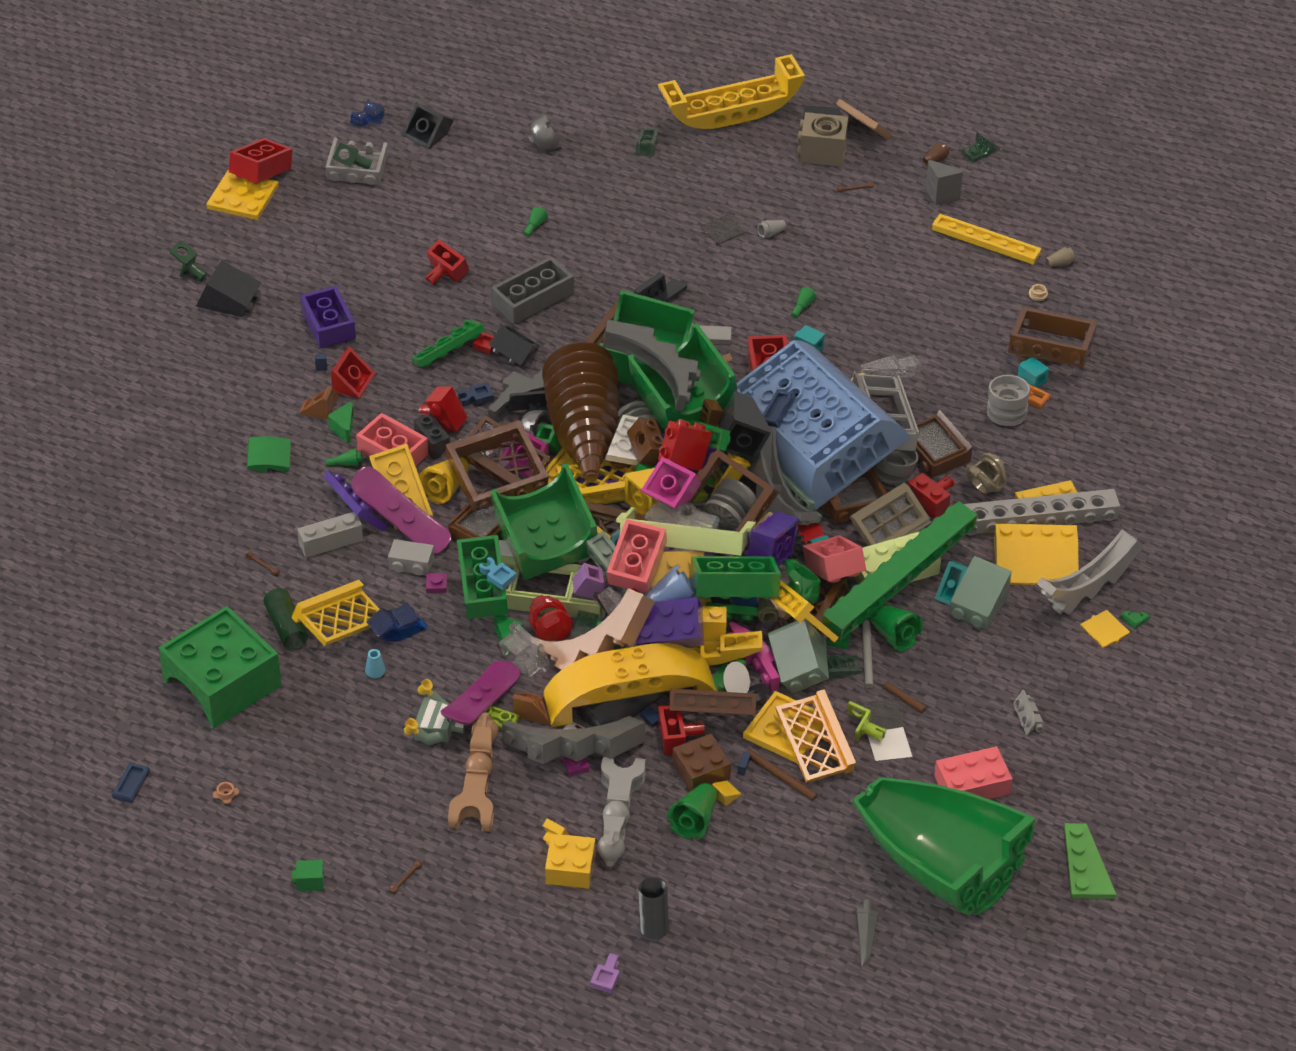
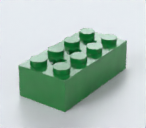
M498 535L457 540L467 619L508 614L506 589L501 590L487 579V575L481 573L479 568L480 564L489 566L487 564L488 557L492 558L497 566L502 562Z
M691 556L689 580L696 597L702 599L710 597H720L723 599L731 597H741L743 599L779 597L781 573L774 557Z

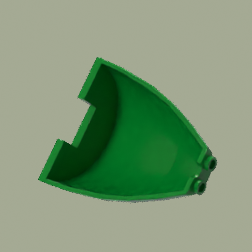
M879 777L875 782L869 784L866 793L862 792L857 795L852 803L882 849L907 875L945 903L969 916L972 913L979 915L991 908L1012 883L1009 880L1015 870H1020L1026 858L1023 852L1027 843L1032 841L1035 827L1034 817L1004 804L966 791L912 780Z

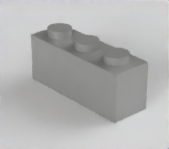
M354 512L297 528L299 545L305 558L363 541L362 524Z

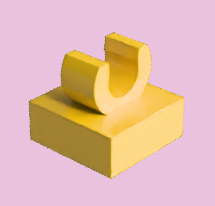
M548 818L542 825L547 832L543 837L547 845L550 844L551 834L569 835L564 827Z

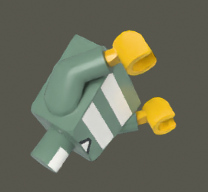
M424 679L421 682L422 685L418 687V693L421 695L427 694L428 696L424 697L416 720L409 718L405 722L404 733L406 735L413 733L414 740L421 741L426 745L449 742L452 732L464 734L466 725L441 715L440 711L449 703L435 690H431L433 684L429 679Z

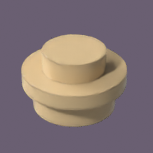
M1035 284L1029 290V297L1035 301H1043L1048 296L1046 287L1041 284Z

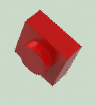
M481 332L480 336L473 343V349L491 355L493 347L489 344L494 335Z

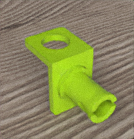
M849 701L847 713L861 720L855 731V742H858L864 734L881 742L885 737L887 729L870 722L871 710ZM853 709L859 710L862 714L856 713Z

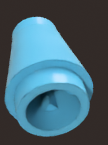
M372 649L368 652L365 673L371 678H380L385 673L386 667L380 651Z

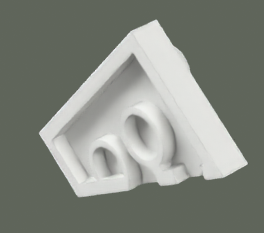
M622 415L605 460L637 466L638 460L627 431L639 417Z

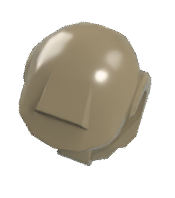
M984 453L976 465H967L965 469L971 484L982 494L999 492L1006 484L1007 474L1004 469V462L991 453Z

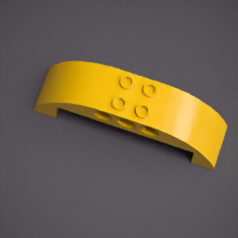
M791 54L775 58V73L771 76L683 95L675 80L660 83L658 88L672 113L679 121L693 128L715 129L752 121L773 113L796 94L805 79V75Z
M655 643L601 652L573 662L552 678L543 691V696L551 727L573 724L572 707L686 687H693V690L716 691L709 665L698 652L682 645Z

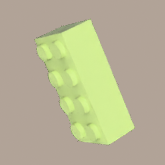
M919 532L863 547L867 571L860 572L859 576L854 577L858 585L864 581L869 573H874L882 562H887L895 551H900L910 539L913 540L917 537ZM941 557L911 582L939 574Z

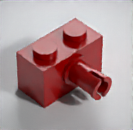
M438 240L426 252L430 264L435 267L425 276L426 281L431 285H434L443 275L448 276L457 283L470 271L466 258L441 240Z
M452 386L436 387L425 401L427 405L422 404L419 407V414L421 416L431 413L445 432H457L468 418Z
M921 473L908 482V486L925 512L933 519L943 515L950 506L951 494L946 490L954 486V480L949 475L935 483L925 474Z
M670 705L658 706V727L664 756L673 755V748L685 744L686 736L704 735L703 721L684 724L681 711H670Z

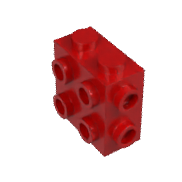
M678 419V422L669 421L668 427L665 430L662 447L659 450L658 460L664 457L684 468L701 470L705 462L709 443L711 442L712 432L706 430V426L694 422V425H689L690 422Z

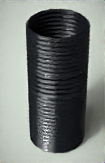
M658 877L645 878L638 886L640 930L645 937L656 940L666 936L669 930L668 889L666 882Z

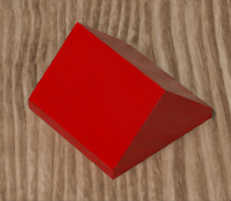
M349 346L331 371L332 388L340 394L359 399L376 373Z

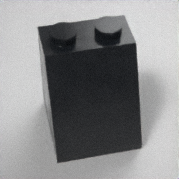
M221 260L202 292L196 307L242 317L244 312L249 313L254 303L251 300L256 301L261 291L258 288L261 282Z
M734 391L718 423L719 428L730 431V443L725 452L755 462L771 434V429L753 397Z

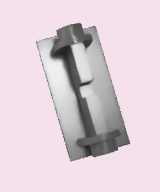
M1022 690L1013 703L1026 735H1029L1032 730L1042 732L1045 724L1040 714H1037L1038 709L1034 698L1026 695L1025 691Z

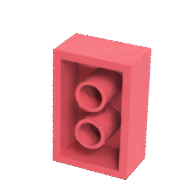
M383 413L378 415L356 435L357 450L361 451L362 455L368 458L371 455L408 444L415 466L428 456L427 437Z
M626 519L606 572L608 584L626 589L635 588L641 593L648 594L667 543L666 529Z
M840 535L802 546L806 567L830 583L839 582L841 578L846 576L856 577L860 575V572L867 571L862 547Z
M997 746L936 760L934 776L938 785L966 791L986 799L1011 794L1013 779Z

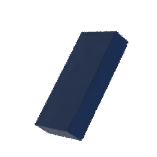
M776 390L762 414L768 426L777 428L780 426L796 398L794 393Z
M130 762L114 789L112 798L133 803L150 773V767Z

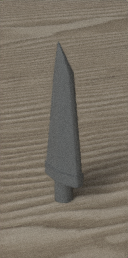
M869 899L863 901V908L856 909L861 967L870 958L878 912L872 910V901Z

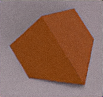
M328 386L325 392L321 390L317 396L313 395L312 399L314 400L306 399L299 413L328 420V415L331 414L340 394L331 386Z
M525 691L513 695V713L518 714L519 718L551 726L549 715L543 702L544 696Z

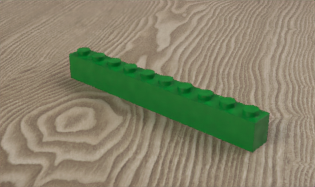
M960 501L954 506H949L942 516L936 517L930 526L923 528L919 532L917 537L913 540L910 539L900 551H895L887 562H882L874 573H869L862 583L855 585L845 597H840L832 608H827L822 614V624L839 637L837 639L839 642L972 531L976 526L977 514Z

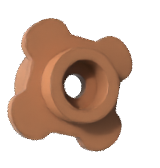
M222 782L217 786V791L213 792L214 799L222 800L224 804H230L234 796L239 794V789L234 788L230 782Z

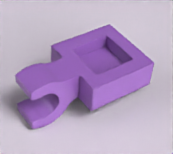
M610 953L605 966L598 964L590 982L591 988L612 994L620 976V971L616 970L619 964L617 961L619 955Z

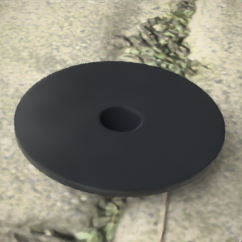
M756 684L749 687L747 693H756V702L767 696L770 688L767 684Z

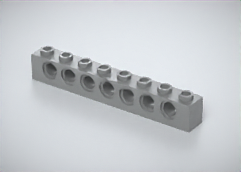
M1115 489L964 504L977 514L976 526L967 535L987 532L994 533L995 524L1073 525L1075 523H1092L1103 520L1112 521L1118 519L1120 510Z

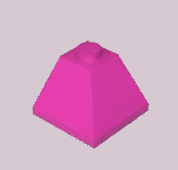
M662 457L644 484L641 492L677 509L692 499L701 482L696 473Z

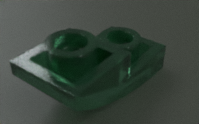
M579 610L572 639L594 629L597 626L599 614Z

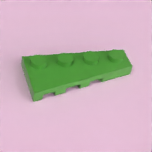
M1065 823L1064 834L1071 898L1116 899V892L1087 824Z

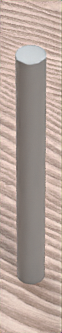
M865 620L862 623L865 688H873L870 621Z

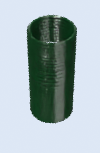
M275 588L265 595L263 602L283 646L288 649L301 647L308 640V633L302 621L296 623L291 618L295 605L288 591L283 588Z

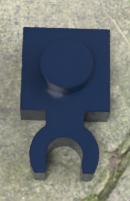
M486 382L470 386V391H459L458 399H461L462 406H467L473 401L478 405L494 401V393L489 383Z

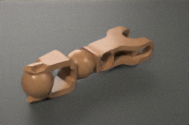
M483 713L474 722L471 729L470 756L465 765L464 787L462 793L450 801L448 813L449 829H459L460 823L464 818L473 816L480 820L482 825L481 831L491 832L494 820L493 804L487 798L489 775L493 769L492 742L496 739L499 731L497 724L491 719L489 713Z

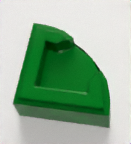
M1125 611L1121 613L1120 618L1132 628L1137 629L1150 619V615L1141 611L1140 613Z

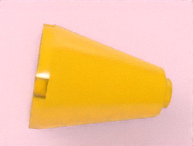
M463 457L459 458L466 473H468V462ZM448 460L429 466L419 474L424 492L428 495L427 499L436 504H444L449 501L460 485Z

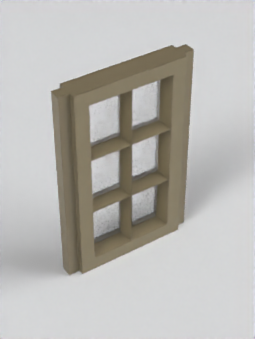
M905 482L850 516L852 523L867 546L916 533L931 523L927 513Z

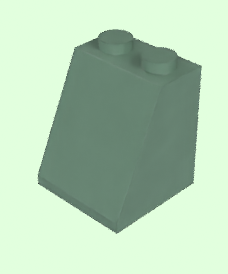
M974 556L951 600L949 614L956 619H962L975 627L987 630L1008 599L1012 571Z
M806 619L801 623L795 621L768 633L781 682L791 693H797L829 679L826 640Z

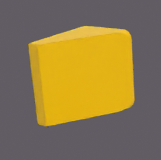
M728 781L711 784L717 791V799L724 806L741 796V793Z

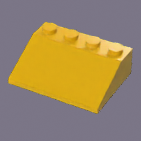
M995 524V565L1012 571L1011 585H1037L1041 578L1059 579L1079 570L1077 525Z

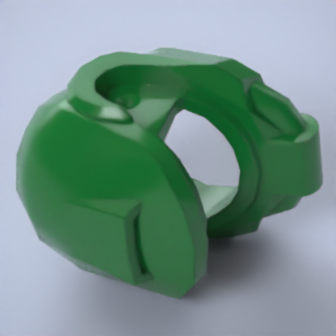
M787 559L785 565L790 582L786 585L813 605L819 598L820 579L809 568L798 563L796 559Z

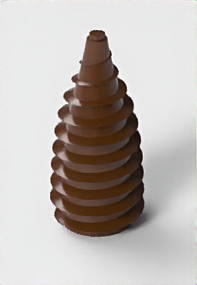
M573 342L560 347L547 358L542 369L547 408L558 441L566 453L578 465L583 478L587 482L592 483L599 477L600 465L617 430L619 419L618 370L613 362L612 355L606 348L590 342Z

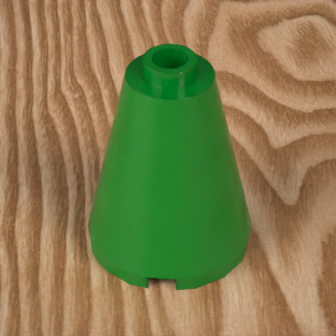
M886 604L867 618L892 648L901 652L913 647L917 643L915 640L917 635H921L923 632V620L918 614Z
M702 783L669 808L666 817L667 820L669 818L671 823L670 828L678 836L691 840V837L700 839L706 834L717 799V791L713 786Z

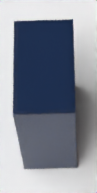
M315 354L316 371L327 370L326 354Z
M650 706L640 712V717L651 727L658 725V713Z
M743 752L738 764L739 774L745 775L751 760V753Z

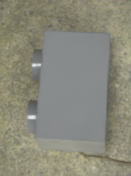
M394 539L388 555L389 570L413 573L415 575L430 573L434 561V545Z

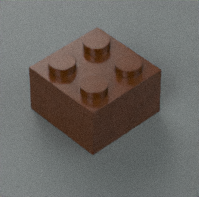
M712 734L673 748V765L690 791L702 783L711 785L715 782L731 779V762Z

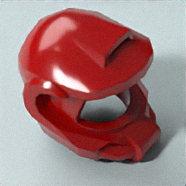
M542 594L534 598L530 605L529 622L538 638L544 641L555 642L567 640L573 628V621L563 603L551 596H543ZM548 607L558 609L546 613L537 622V617L543 609Z

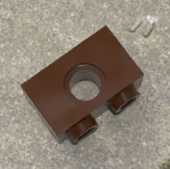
M639 417L627 431L638 463L656 465L659 461V450L662 447L663 438L655 419Z

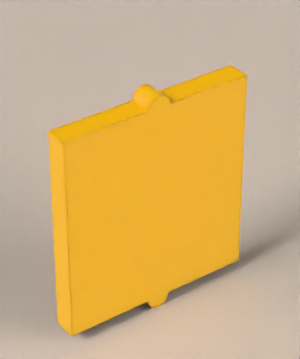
M1108 610L1096 616L1092 615L1091 619L1080 624L1103 648L1114 642L1118 643L1120 639L1130 634Z

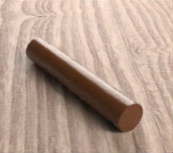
M886 681L883 688L921 714L926 711L927 707L890 682Z

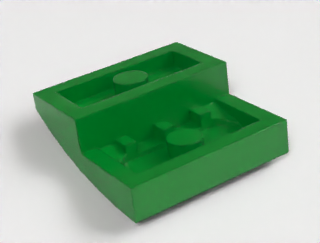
M272 436L249 438L247 469L266 472L269 468L288 472L290 467L291 439Z

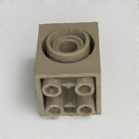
M805 112L804 120L801 119L800 130L802 131L798 133V142L801 145H798L797 156H800V162L843 167L848 117Z

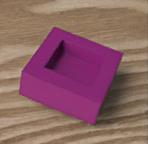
M426 573V593H447V573Z
M562 756L568 776L589 771L586 757L579 761H574Z

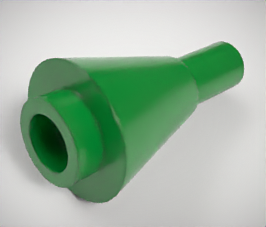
M532 208L528 226L523 235L530 237L533 230L548 219V214L544 208Z
M809 287L801 288L796 307L792 311L791 316L797 318L802 310L817 299L813 289Z
M357 448L345 452L338 457L326 459L327 467L335 465L360 467V463H363L362 452L358 451Z

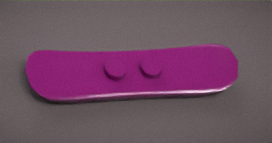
M364 467L356 472L351 481L352 489L366 504L392 523L412 542L434 545V554L446 548L451 540V533L446 527L414 504L376 469Z
M508 661L494 662L464 693L440 711L441 715L463 725H470L476 722L483 713L515 685L520 676L519 667Z

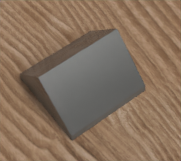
M932 160L928 161L925 189L935 205L960 199L963 170Z

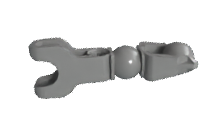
M603 756L601 782L608 789L607 805L602 813L604 820L603 836L597 844V850L607 866L612 867L625 851L624 840L626 824L630 818L629 806L631 795L644 785L645 759L635 758L632 766L621 768L614 764L613 758L610 759Z

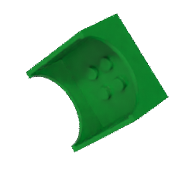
M621 290L613 321L654 328L653 336L656 337V341L675 344V350H677L691 333L695 310ZM606 348L612 355L613 362L617 367L618 381L633 386L628 356L630 355Z
M697 323L692 325L691 333L687 340L675 350L679 358L698 361L697 369L701 370L699 381H695L694 387L690 389L689 404H685L683 412L675 410V400L665 380L647 364L636 360L633 354L628 356L632 385L664 431L668 427L669 421L678 422V419L688 422L689 419L700 421L704 399L716 400L724 411L734 391H737L734 372Z
M568 463L562 464L560 473L553 481L534 492L520 496H504L498 493L497 489L491 490L496 520L523 580L590 557L587 554L586 541L598 535L597 526Z
M225 606L158 647L163 680L169 683L170 679L174 677L181 681L199 701L213 729L282 686L278 653L228 606Z

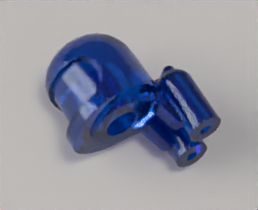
M367 98L363 112H352L350 123L361 127L366 126L368 121L378 123L384 118V106L370 101L371 99Z

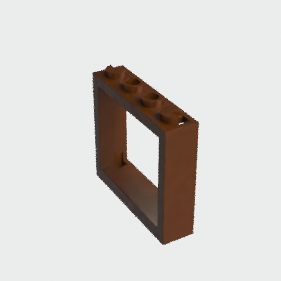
M1023 306L1010 336L1008 352L1084 368L1095 338L1097 321ZM1022 327L1083 339L1084 343L1082 347L1021 335L1020 331ZM1075 359H1078V360H1081V359H1082V361H1081V363H1080V362H1075Z
M520 420L446 444L445 455L473 512L482 509L486 510L493 506L491 491L477 495L459 459L461 457L519 438L537 475L497 488L498 493L504 496H520L539 490L548 484L549 476Z
M717 449L708 457V463L704 469L699 470L697 473L701 484L692 499L677 509L673 508L671 516L685 526L697 527L683 516L722 460L764 488L735 532H740L747 521L756 522L757 524L780 492Z

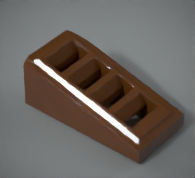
M704 399L700 422L717 427L724 411L716 400Z

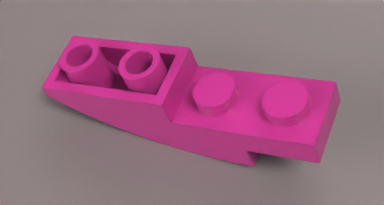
M731 622L729 623L727 634L751 632ZM763 642L762 651L740 659L746 661V665L752 663L754 670L759 671L761 674L762 683L767 684L770 691L773 692L779 690L780 676L777 673L778 668L773 651Z

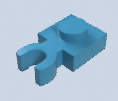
M490 557L487 558L489 566L479 565L480 572L487 575V579L501 590H504L517 579L515 571L502 562L498 566L495 565V561Z

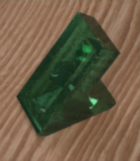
M977 132L975 143L962 149L961 154L972 163H975L1000 150V147L989 138Z

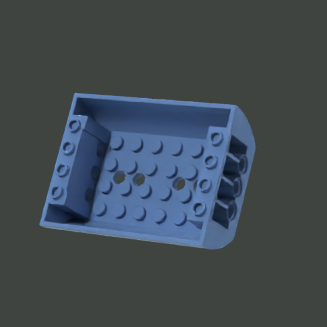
M793 340L737 382V391L753 397L762 414L776 390L799 394L793 401L780 426L776 427L777 454L781 470L815 502V510L910 439L908 433L821 352L803 341ZM820 414V416L813 418L814 415ZM827 424L831 425L828 428H824V426Z

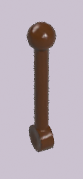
M868 182L867 184L848 187L838 186L837 191L842 193L845 190L873 188L874 183Z
M251 551L246 553L247 558L267 568L274 576L279 575L280 571L278 568H272L255 557Z
M419 860L415 861L414 866L395 885L389 887V891L397 893L398 888L412 873L422 867V862Z

